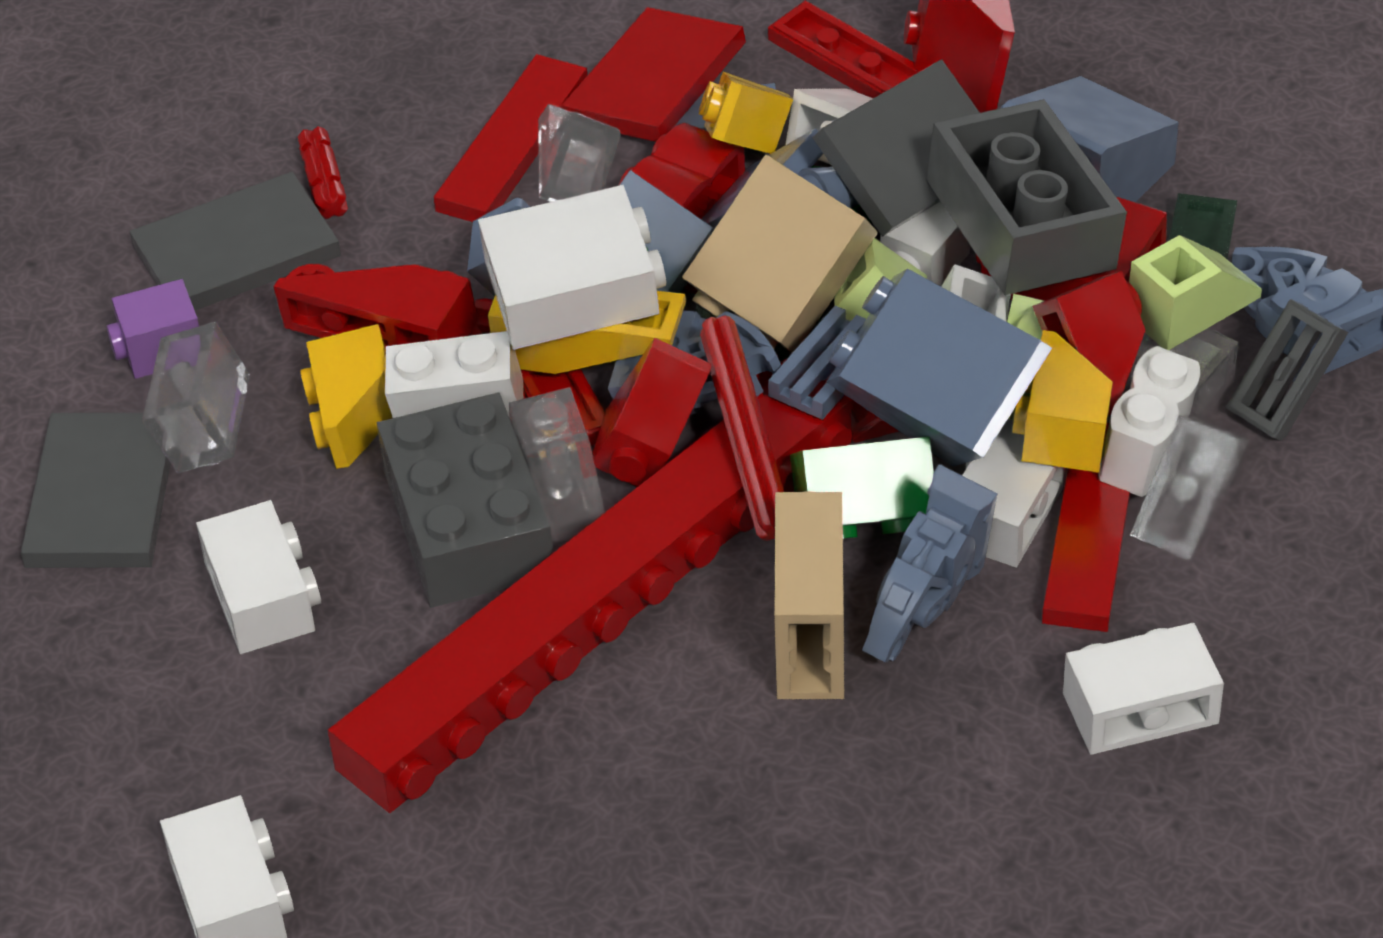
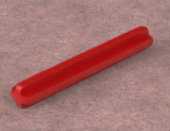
M727 315L718 318L710 317L703 321V329L700 333L707 362L712 364L710 369L756 534L764 541L772 540L775 538V492H784L736 323Z

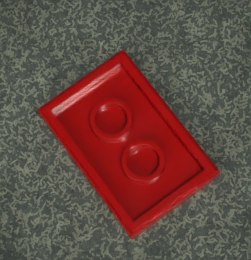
M647 7L561 105L565 121L656 142L660 136L667 134L706 90L709 81L713 82L746 43L743 26Z

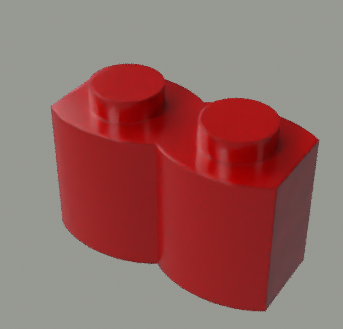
M681 123L667 134L660 136L654 144L651 155L642 159L634 167L628 168L623 174L619 185L631 170L701 219L745 172L744 147L711 138L706 130L688 123Z

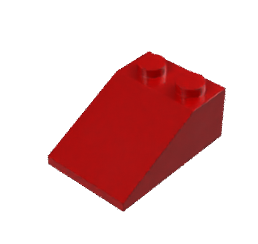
M919 0L917 11H908L904 27V44L912 45L914 67L920 72L942 59L980 113L996 110L1015 34L1009 0Z

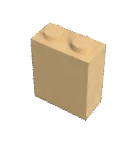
M765 154L682 278L698 290L692 301L715 317H718L725 311L731 312L758 327L773 349L779 344L793 353L812 331L878 232L866 218Z
M775 492L777 699H844L842 492Z

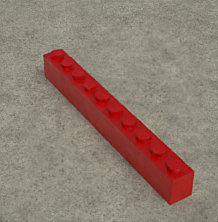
M821 380L808 396L813 398L826 383ZM768 385L757 396L784 492H794L790 454L802 450L850 445L852 440L851 399L845 395L823 420L768 395ZM724 420L328 729V736L335 770L388 813L394 811L407 799L414 800L421 797L431 787L435 777L458 758L466 759L472 756L482 745L485 736L506 719L513 720L520 717L529 708L534 697L553 681H562L571 676L584 656L603 641L608 643L619 637L630 619L649 604L657 605L670 594L677 581L693 568H703L708 565L718 553L719 548L739 531L747 532L751 530L754 524Z

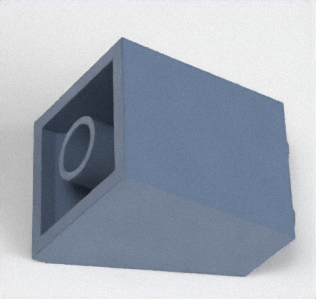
M1082 76L1010 99L1001 106V108L1045 99L1117 197L1136 202L1175 164L1178 121Z
M906 269L894 276L892 280L883 276L871 290L862 306L870 314L857 334L849 329L832 351L828 362L836 366L826 383L910 439L930 437L931 453L954 467L984 458L1052 350V347L921 275Z

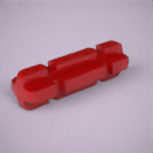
M317 126L312 131L303 129L297 138L301 157L305 163L304 168L310 190L315 200L314 204L324 219H329L333 215L343 216L348 209L346 194L340 181L341 176L334 151L330 146L331 141L328 131L320 126Z

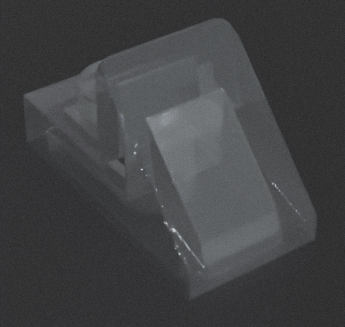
M548 104L538 119L539 198L553 202L603 190L620 141V130L588 118L581 113L569 112Z

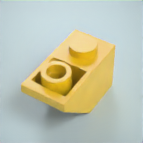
M723 72L719 84L709 81L698 114L703 116L702 120H705L704 127L711 138L771 154L776 150L793 98L787 93Z
M379 324L306 342L311 367L300 369L302 382L309 405L319 403L320 408L319 411L309 413L310 422L318 450L330 447L336 469L349 467L378 435L376 422L393 418L385 396L386 348Z
M1043 330L1041 341L1052 347V350L1025 391V393H1031V395L1022 396L1015 408L1012 433L1024 435L1021 461L1099 473L1113 382L1059 334Z

